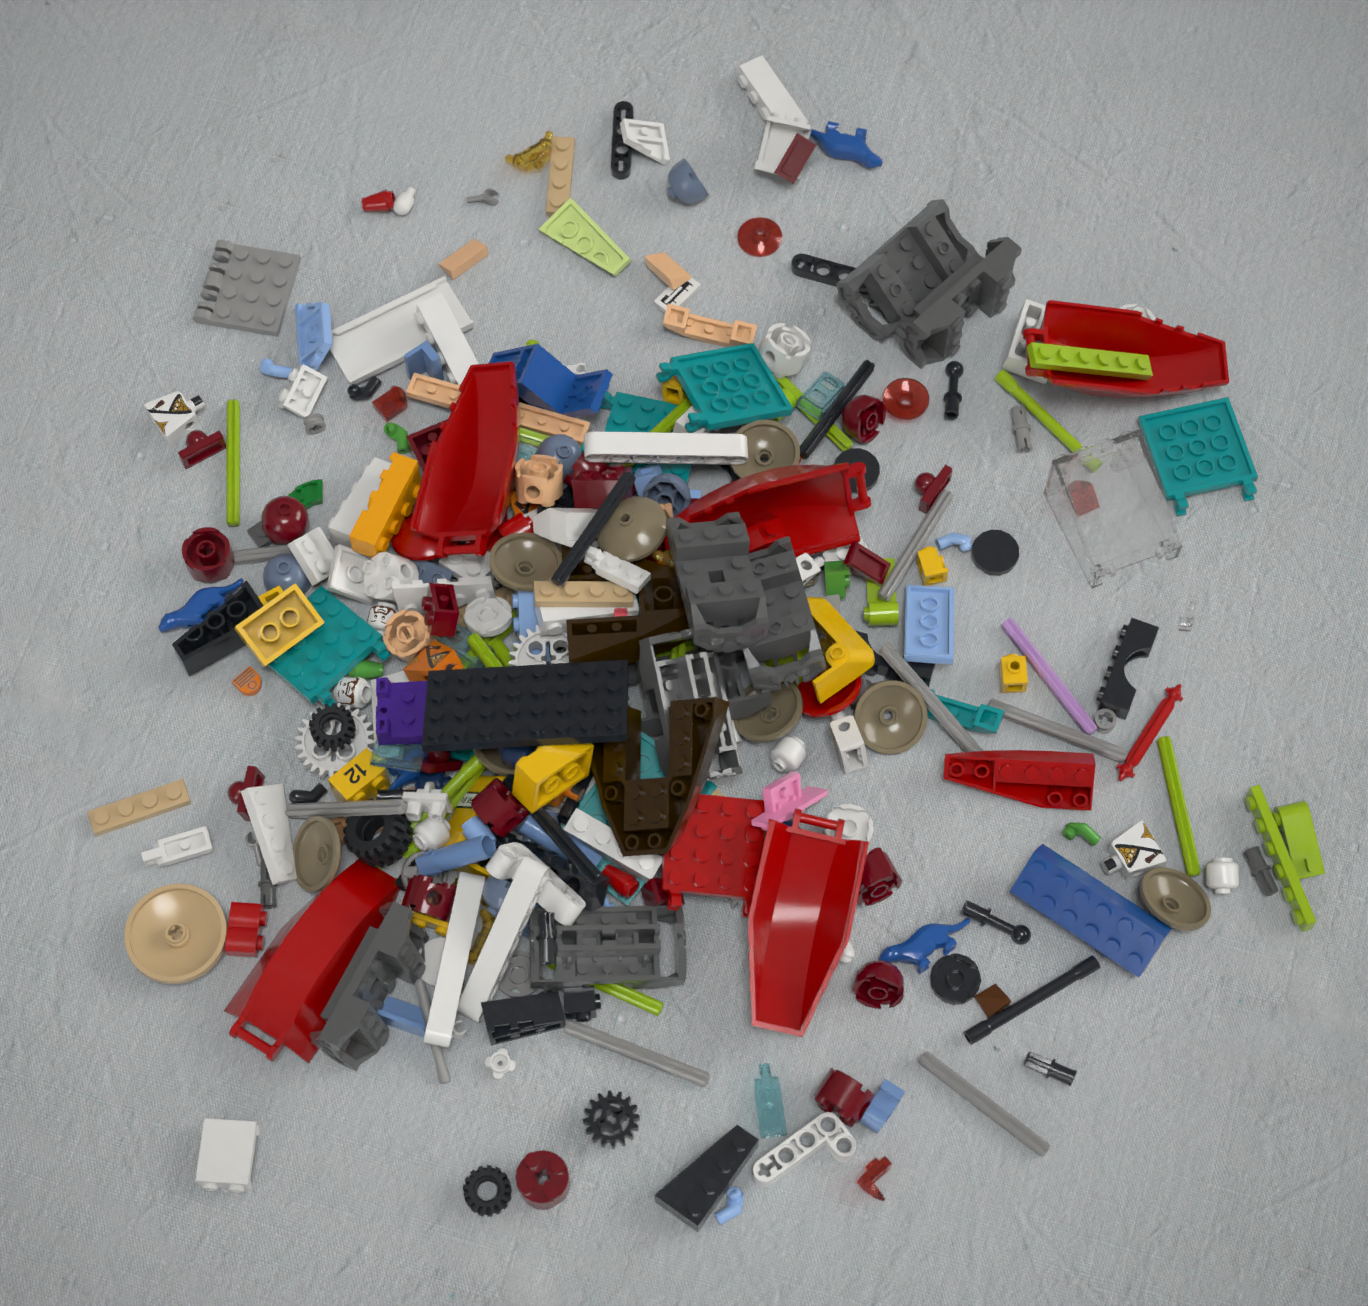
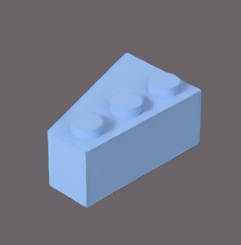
M514 590L512 594V607L515 608L516 617H513V632H517V641L513 643L521 644L519 635L528 637L527 629L533 633L536 632L538 621L535 613L533 591ZM549 642L546 643L547 661H550ZM534 648L530 651L533 655H538L542 652L539 648Z

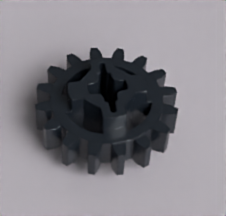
M608 1090L607 1097H603L599 1093L597 1102L592 1099L589 1101L592 1108H585L584 1113L589 1117L583 1119V1124L590 1125L585 1131L587 1135L594 1134L592 1137L593 1143L601 1140L602 1148L607 1143H611L612 1149H615L617 1142H620L624 1147L626 1146L625 1138L634 1139L631 1131L639 1130V1125L634 1122L640 1120V1115L633 1114L638 1108L636 1104L630 1106L631 1097L628 1096L623 1100L622 1092L619 1091L615 1097L612 1096L611 1090ZM610 1104H617V1105H620L621 1107L617 1108V1107L611 1106ZM601 1109L600 1117L594 1122L596 1112ZM611 1115L612 1118H616V1123L612 1124L607 1120V1117ZM629 1118L628 1126L623 1131L622 1124ZM608 1132L613 1134V1136L604 1135L602 1133Z

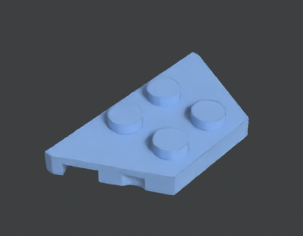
M316 302L315 304L306 303V305L298 303L295 305L299 366L304 364L317 371L332 346L333 336L331 334L329 304L323 302Z

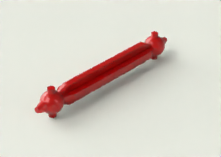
M1181 684L1165 689L1167 697L1159 703L1128 752L1125 763L1122 765L1118 763L1116 766L1120 782L1125 778H1133L1135 776L1133 768L1140 763L1173 711L1175 701L1179 700L1181 702L1183 700Z

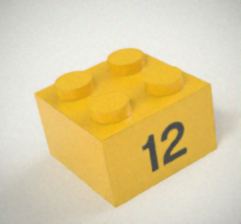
M367 748L328 778L333 795L338 802L375 800L377 798V789H389L391 786L386 768Z

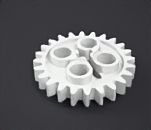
M536 625V632L534 633L527 629L528 637L519 635L521 644L513 643L515 651L509 653L510 658L513 659L509 661V666L546 664V643L549 642L551 645V664L569 663L567 632L557 635H541L539 626ZM558 647L567 649L561 654L555 652V649ZM534 648H539L542 650V652L538 655H533L530 653V651Z
M350 706L345 708L353 716L356 731H354L355 737L354 739L351 738L352 743L350 745L344 744L345 749L341 750L340 747H337L336 760L332 762L334 754L332 748H329V751L323 756L316 755L318 751L324 750L323 746L319 748L316 742H314L309 729V720H302L305 728L298 727L297 730L301 736L295 737L296 743L299 744L295 748L297 753H300L298 755L300 762L305 761L303 763L304 768H311L310 771L313 776L320 772L322 780L327 774L331 777L365 748L374 755L373 750L370 749L374 748V740H372L374 739V731H371L373 729L372 723L367 722L366 714L360 716L358 708L353 712ZM338 720L326 722L324 727H330L326 734H336L335 725L337 722H339L337 733H339L342 728L341 722ZM345 751H352V754L348 757L341 756Z

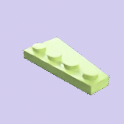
M571 197L539 228L545 235L615 277L632 261Z

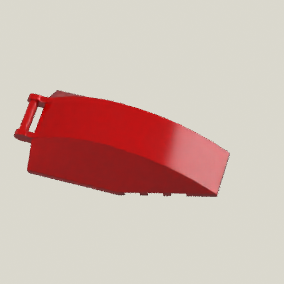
M1049 300L1046 303L1041 329L1027 328L1022 332L1023 339L1026 340L1027 353L1025 374L1032 377L1046 378L1052 385L1061 386L1079 393L1115 398H1149L1198 392L1225 386L1229 383L1225 341L1200 332L1195 335L1183 331L1184 327L1179 325L1174 328L1163 324V320L1159 318L1151 320L1143 317L1142 312L1136 310ZM1040 341L1043 344L1148 355L1153 376L1148 380L1031 368L1027 346L1031 342Z
M513 361L470 365L458 389L461 394L456 404L454 402L451 403L449 407L451 414L447 422L442 421L439 427L442 432L437 442L432 441L410 529L413 532L437 539L436 553L440 559L447 558L448 555L475 554L477 557L485 556L488 540L499 527L508 510L515 485V466L518 462L520 442L519 396L516 369ZM475 540V543L471 545L450 546L452 541Z
M848 462L834 465H793L758 472L728 483L704 495L674 518H681L689 523L715 521L726 513L739 512L740 517L743 518L768 511L779 518L786 536L790 537L796 558L804 553L810 555L850 545L851 542L861 541L854 512L871 506V498L867 495L864 475L866 473V465L862 462H856L851 465ZM855 477L858 497L852 499L849 479ZM666 535L664 538V542L669 560V565L671 568H674L670 547Z
M795 808L791 827L773 819L768 821L748 914L751 1026L803 1037L816 1011V1007L828 986L827 984L838 965V961L849 942L869 842L842 839L844 819L831 820L801 813V809ZM799 823L834 830V837L799 829Z
M358 859L294 915L280 929L224 1009V1012L238 1017L231 1027L229 1035L234 1039L238 1037L263 1052L271 1062L277 1058L284 1046H286L309 1064L320 1049L311 1043L312 1040L309 1035L311 1032L322 1031L325 1027L326 1022L320 1015L369 927L372 926L379 929L384 918L383 914L379 912L380 907L389 902H396L400 889L395 884L396 878L376 866L371 867ZM248 1023L276 1041L271 1046L244 1029V1027Z

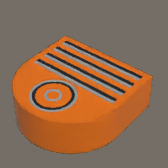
M251 666L232 681V684L246 696H253L262 688V680Z

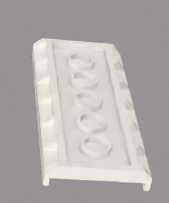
M445 276L331 331L333 341L329 352L349 385H356L405 361L404 355L427 340L425 337L427 331L424 325L420 326L414 315L417 304L442 293L462 333L474 327L473 320L467 315Z

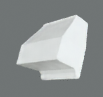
M548 508L532 516L534 534L573 547L598 509ZM597 538L592 543V547H600Z

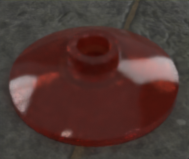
M756 217L745 221L740 226L737 240L740 248L745 253L754 257H766L775 253L781 246L782 231L771 219Z
M899 378L887 385L883 392V402L887 412L893 417L901 420H912L920 417L927 410L929 393L926 387L919 381L911 378ZM907 401L909 402V404H903L901 402Z

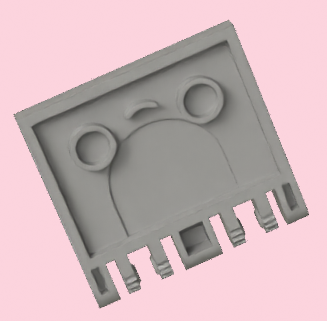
M217 240L212 258L217 262L227 263L228 265L226 267L221 263L210 264L208 269L210 271L206 274L203 284L204 290L202 289L200 296L205 300L216 302V304L213 305L210 302L204 301L198 302L193 320L199 324L278 337L301 262L300 255L237 245L227 240Z

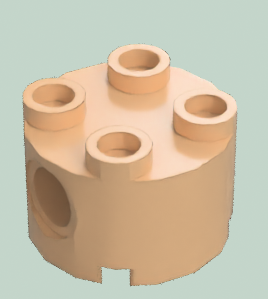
M531 455V460L525 461V457L520 459L515 466V489L518 502L522 504H541L544 507L553 506L555 500L563 495L562 463L558 464V459L548 455Z
M401 610L393 614L386 622L383 641L387 649L404 662L410 663L433 640L440 642L439 637L430 635L428 625L424 624V616L417 611Z

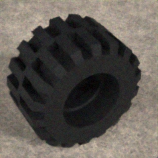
M405 814L351 816L350 818L347 817L345 821L347 826L343 827V833L346 834L343 840L347 844L348 850L371 867L383 868L385 864L388 866L392 865L395 859L398 861L402 858L401 854L407 852L409 849L407 845L412 842L410 837L413 834V828L410 827L412 823ZM384 826L380 835L372 840L375 832Z

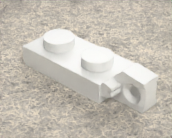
M590 546L585 554L584 562L591 565L596 570L597 575L636 594L651 579L650 572L625 560H621L606 551L602 552L600 549Z
M204 826L157 840L158 843L153 845V849L141 852L145 867L155 864L161 867L211 853L214 850L208 829Z

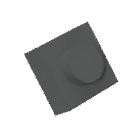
M261 521L247 530L248 535L258 547H267L274 543L263 532Z

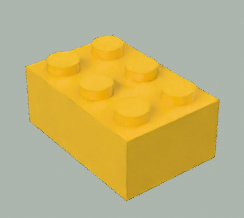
M295 583L235 626L234 629L262 667H265L325 622Z
M592 743L539 746L535 752L529 756H523L517 761L512 794L531 813H534L589 775L594 745Z

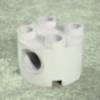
M778 323L771 326L759 350L772 374L780 379L797 374L801 370L811 348L809 347L811 342L806 333L794 325L791 328L785 327L786 323Z
M389 552L378 553L371 560L365 561L363 565L366 595L395 605L397 603L391 581H400V585L412 584V580H419L418 569L414 562Z

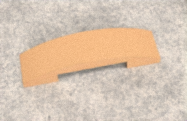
M672 304L667 305L662 324L666 328L688 338L727 347L753 343L757 325L735 320L734 324L690 314L689 308Z

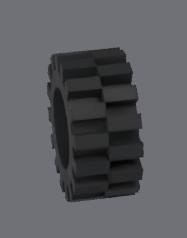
M328 703L324 704L325 709L322 710L318 707L316 709L317 714L313 712L311 715L312 720H309L312 738L319 748L323 746L325 751H329V748H332V751L335 752L337 747L343 750L345 749L344 744L350 745L352 743L351 738L354 739L355 737L354 731H356L353 716L343 705L338 707L337 703H332V707H329ZM329 720H338L341 722L342 728L339 733L328 735L323 731L324 724Z
M487 1165V1168L479 1166L476 1171L473 1169L470 1172L471 1175L466 1177V1183L463 1185V1195L468 1207L474 1213L477 1212L479 1216L487 1215L492 1217L494 1213L500 1214V1210L506 1209L508 1201L510 1202L512 1188L507 1175L501 1172L498 1167L492 1168V1165ZM486 1181L493 1182L498 1188L497 1195L489 1201L482 1200L477 1195L478 1187Z

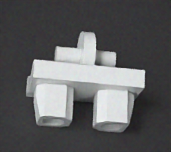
M426 782L425 788L417 789V792H403L402 799L407 803L405 814L409 821H419L422 812H429L430 820L443 822L446 813H452L453 805L449 803L448 794L443 793L442 789H435L433 782Z

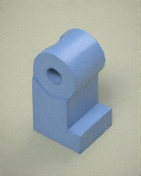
M885 1079L860 1123L878 1134L903 1098L905 1091Z

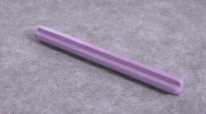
M1009 618L1003 622V630L1020 652L1026 656L1027 661L1084 733L1092 735L1097 730V725L1015 620Z

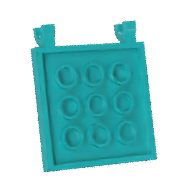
M754 343L671 357L669 363H659V368L662 371L656 374L659 383L666 382L676 375L697 412L688 413L687 417L690 423H685L684 426L688 433L696 432L702 426H705L707 431L792 414L793 407Z
M606 391L600 409H611L604 432H649L678 405L616 392L615 397H613L611 393ZM584 443L581 446L582 453H584ZM636 463L632 466V473L634 475L637 468L659 464L662 473L675 474L688 484L693 464Z
M1229 397L1139 416L1138 423L1166 501L1173 499L1177 517L1186 515V509L1189 505L1185 497L1241 485L1244 501L1254 500L1253 494L1257 493V489L1253 482L1257 481L1258 474Z
M320 586L307 599L325 623L267 664V666L312 705L319 700L323 705L328 703L329 707H332V703H336V701L331 698L332 694L329 690L364 658L373 652L384 662L391 654L386 650L387 646L383 643L382 634L323 586Z

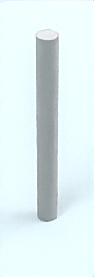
M421 981L415 983L424 1022L427 1026L431 1003L426 983ZM430 1044L440 1084L450 1082V1077L442 1046Z

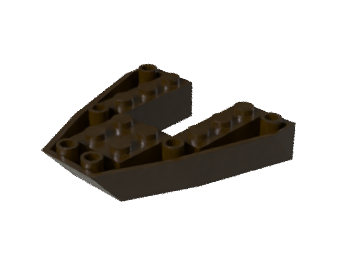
M561 544L562 561L572 547ZM585 555L567 580L611 582L597 575L596 570L584 562ZM644 558L629 562L651 573V579L638 593L639 615L566 620L569 664L611 660H628V664H631L640 659L639 640L666 633H680V631L690 629L675 569ZM691 639L654 645V655L673 649Z
M717 697L670 701L669 777L640 779L642 713L640 710L628 706L627 741L592 743L594 748L591 768L601 805L623 856L666 854L682 835L707 780L730 702Z

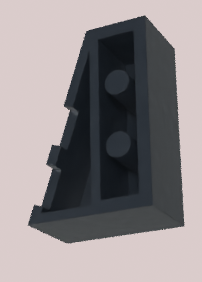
M546 990L535 995L481 1002L491 1046L565 1028L566 1025L558 991Z

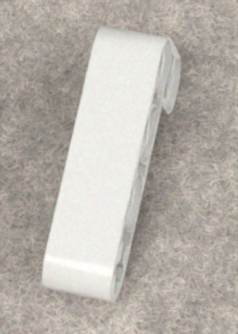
M513 842L498 847L486 865V870L493 877L500 880L514 879L522 860L526 856L542 864L544 863L527 847ZM550 869L537 903L548 913H555L554 918L559 923L573 925L586 906V903Z
M825 1112L760 1158L753 1167V1180L760 1187H769L824 1146L837 1161L848 1162L854 1156L856 1141L834 1113ZM824 1122H831L835 1129L831 1132H826L820 1125ZM803 1137H809L813 1140L814 1144L811 1147H804L799 1141ZM839 1143H847L851 1150L847 1153H841L836 1146ZM783 1152H788L792 1155L793 1160L784 1163L778 1156ZM772 1160L774 1161V1164H775V1166H774L773 1168H771V1167H772ZM760 1169L764 1171L770 1169L769 1177L766 1175L760 1176Z

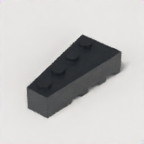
M247 580L241 585V589L234 595L230 594L225 598V603L217 610H211L206 615L207 618L199 625L195 624L172 644L179 661L189 676L246 645L234 627L263 607V604Z
M736 1125L654 1195L655 1202L689 1227L699 1232L758 1148L759 1139L739 1125Z

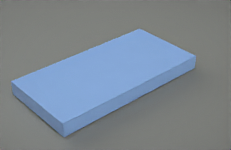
M906 585L904 660L906 662L953 665L954 588Z

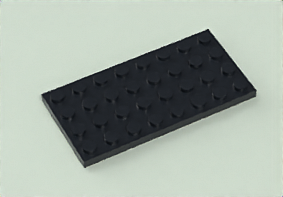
M628 660L428 671L422 737L423 752L627 741Z

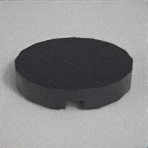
M851 448L843 451L836 458L834 464L848 462L851 465L856 462H862L866 465V473L864 475L867 491L877 484L880 475V465L876 457L869 451L861 448ZM855 477L850 478L851 491L857 493Z
M1002 530L982 532L972 545V560L975 566L985 571L984 573L988 575L1000 576L1009 573L1019 559V546L1016 539Z
M958 953L938 959L933 965L930 984L934 994L940 1000L948 1004L960 1005L972 1000L978 993L981 984V974L976 963L968 956Z

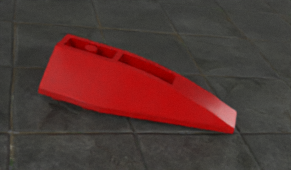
M993 750L945 754L943 779L1041 808L1091 811L1096 764L1094 753L1040 750Z

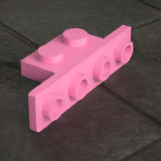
M791 771L763 788L765 812L751 820L752 826L767 830L769 819L780 823L788 821L793 816L795 808L801 809L802 812L805 811V808L818 803L820 799L827 796L828 790L810 786L801 790L800 773Z

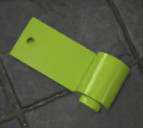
M883 558L891 563L885 580L895 566V558ZM866 578L867 607H863L864 621H868L869 626H898L899 609L898 602H896V591L891 599L886 602L878 597V592L882 585H876Z
M1306 801L1275 807L1272 815L1279 831L1284 832L1289 856L1299 880L1325 874L1311 812Z

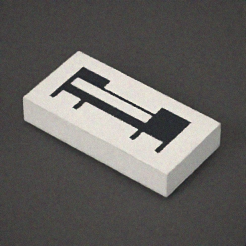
M691 278L675 290L668 287L654 301V306L663 313L666 312L668 304L683 307L701 289V284Z

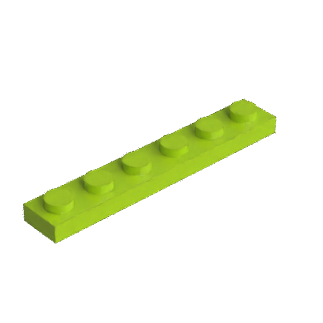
M1034 342L1027 346L1031 368L1148 380L1153 376L1148 355Z
M1260 784L1250 787L1245 797V803L1248 810L1253 812L1257 832L1263 836L1265 841L1264 850L1267 856L1272 858L1274 874L1282 882L1284 887L1282 889L1283 896L1286 902H1290L1293 909V920L1297 926H1300L1302 932L1311 930L1317 922L1262 788Z

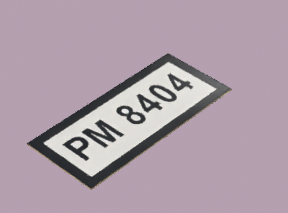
M468 791L455 808L472 809L471 800L479 792Z

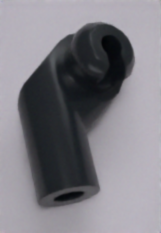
M372 376L366 386L359 387L352 384L348 387L347 392L350 398L355 401L369 399L382 382L377 377Z

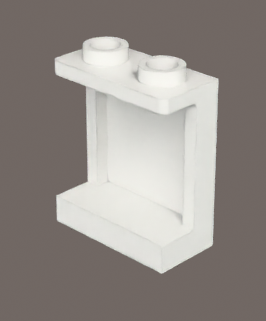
M773 113L772 116L767 115L760 154L754 169L775 174L776 168L795 135L799 133L810 139L812 126L807 124L808 120L796 117L794 121L786 120V115Z
M204 1118L195 1179L197 1184L202 1187V1190L215 1192L218 1191V1188H228V1191L232 1193H244V1190H252L250 1180L255 1142L260 1134V1127L257 1122Z

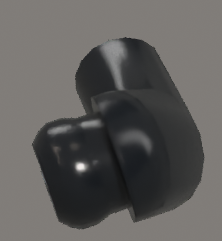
M318 783L311 791H291L289 800L293 804L316 803L327 793V790L322 784Z

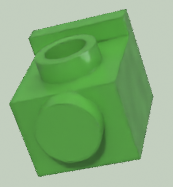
M844 560L824 562L826 596L839 594L840 599L846 597L845 588H850L849 567L843 564Z

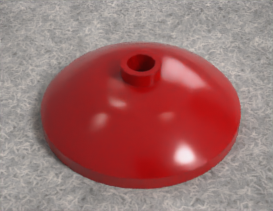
M413 513L405 517L399 532L391 538V544L395 552L404 558L418 561L438 558L436 553L438 540L411 531L410 524ZM452 541L450 546L458 545L460 541Z
M824 658L827 668L811 681L799 683L797 687L803 698L802 714L810 717H826L846 709L856 699L861 690L862 676L860 675L823 703H820L817 699L813 680L831 668L826 658Z

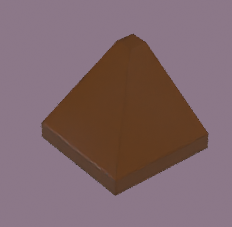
M996 983L974 996L987 1018L1005 1009L1011 1003L1010 998Z

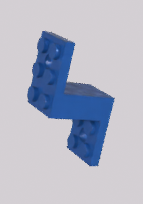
M539 344L495 352L489 362L513 361L516 369L518 396L531 406L572 418L597 414L613 376L607 369L575 375Z

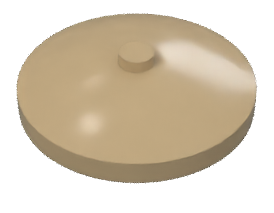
M170 884L154 889L137 902L130 912L125 925L124 942L129 958L143 975L164 984H182L198 979L216 965L225 950L228 926L222 908L208 892L193 885Z

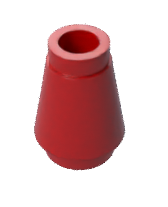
M387 189L361 199L362 208L364 211L391 212V209L394 207L395 195L393 191H388Z
M608 864L602 871V875L610 877L609 885L620 897L624 896L629 899L639 887L640 883L636 880V876L611 864Z

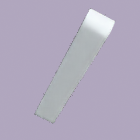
M589 432L584 435V458L588 462L737 465L748 461L747 436L742 434Z
M529 856L522 860L459 1000L457 1012L477 1023L484 1019L481 1002L493 1000L547 880L550 867Z
M460 871L423 1043L449 1048L485 876Z

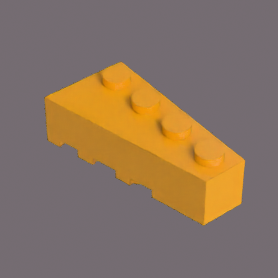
M392 452L389 460L392 461L389 469H383L379 477L381 479L379 489L377 491L372 490L369 496L368 510H362L349 535L352 551L371 558L388 549L391 538L399 532L405 517L411 514L421 484L418 461Z

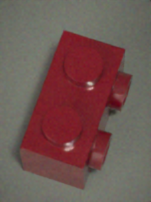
M429 583L427 595L422 597L421 603L422 611H425L424 624L428 625L430 635L454 637L459 617L454 586L452 584Z

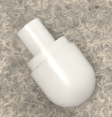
M408 187L405 192L398 194L393 203V209L396 214L406 215L409 213L414 205L413 196L416 192L414 188Z

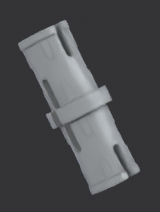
M1019 405L1011 408L1014 423L1012 431L1016 435L1018 452L1023 453L1024 448L1025 453H1029L1033 450L1030 439L1031 425L1027 421L1026 407L1021 405V410L1019 411Z

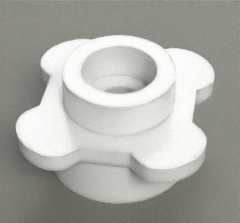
M503 1048L485 1060V1065L491 1068L495 1079L503 1078L506 1072L513 1071L516 1068V1063L510 1060L508 1051ZM503 1062V1065L499 1066L498 1063Z

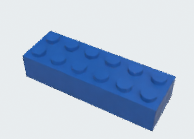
M1043 843L1033 852L1010 890L1012 894L1137 977H1140L1146 970L1172 929Z

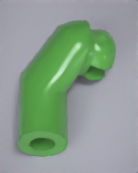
M387 423L384 426V432L388 437L397 442V452L400 454L408 453L409 448L406 438L408 432L398 424Z
M1069 822L1062 831L1066 839L1071 840L1075 836H1082L1092 846H1095L1101 840V836L1086 823Z

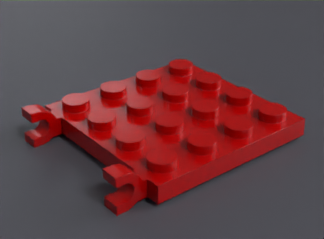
M706 794L699 795L684 832L671 850L666 854H662L661 892H668L667 910L678 911V907L682 905L680 893L743 899L742 917L748 918L765 830L761 829V827L752 826L751 820L765 812L763 800Z

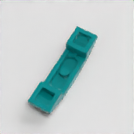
M936 695L965 730L997 734L1005 713L1004 710L984 704L977 707ZM927 708L928 718L939 722Z

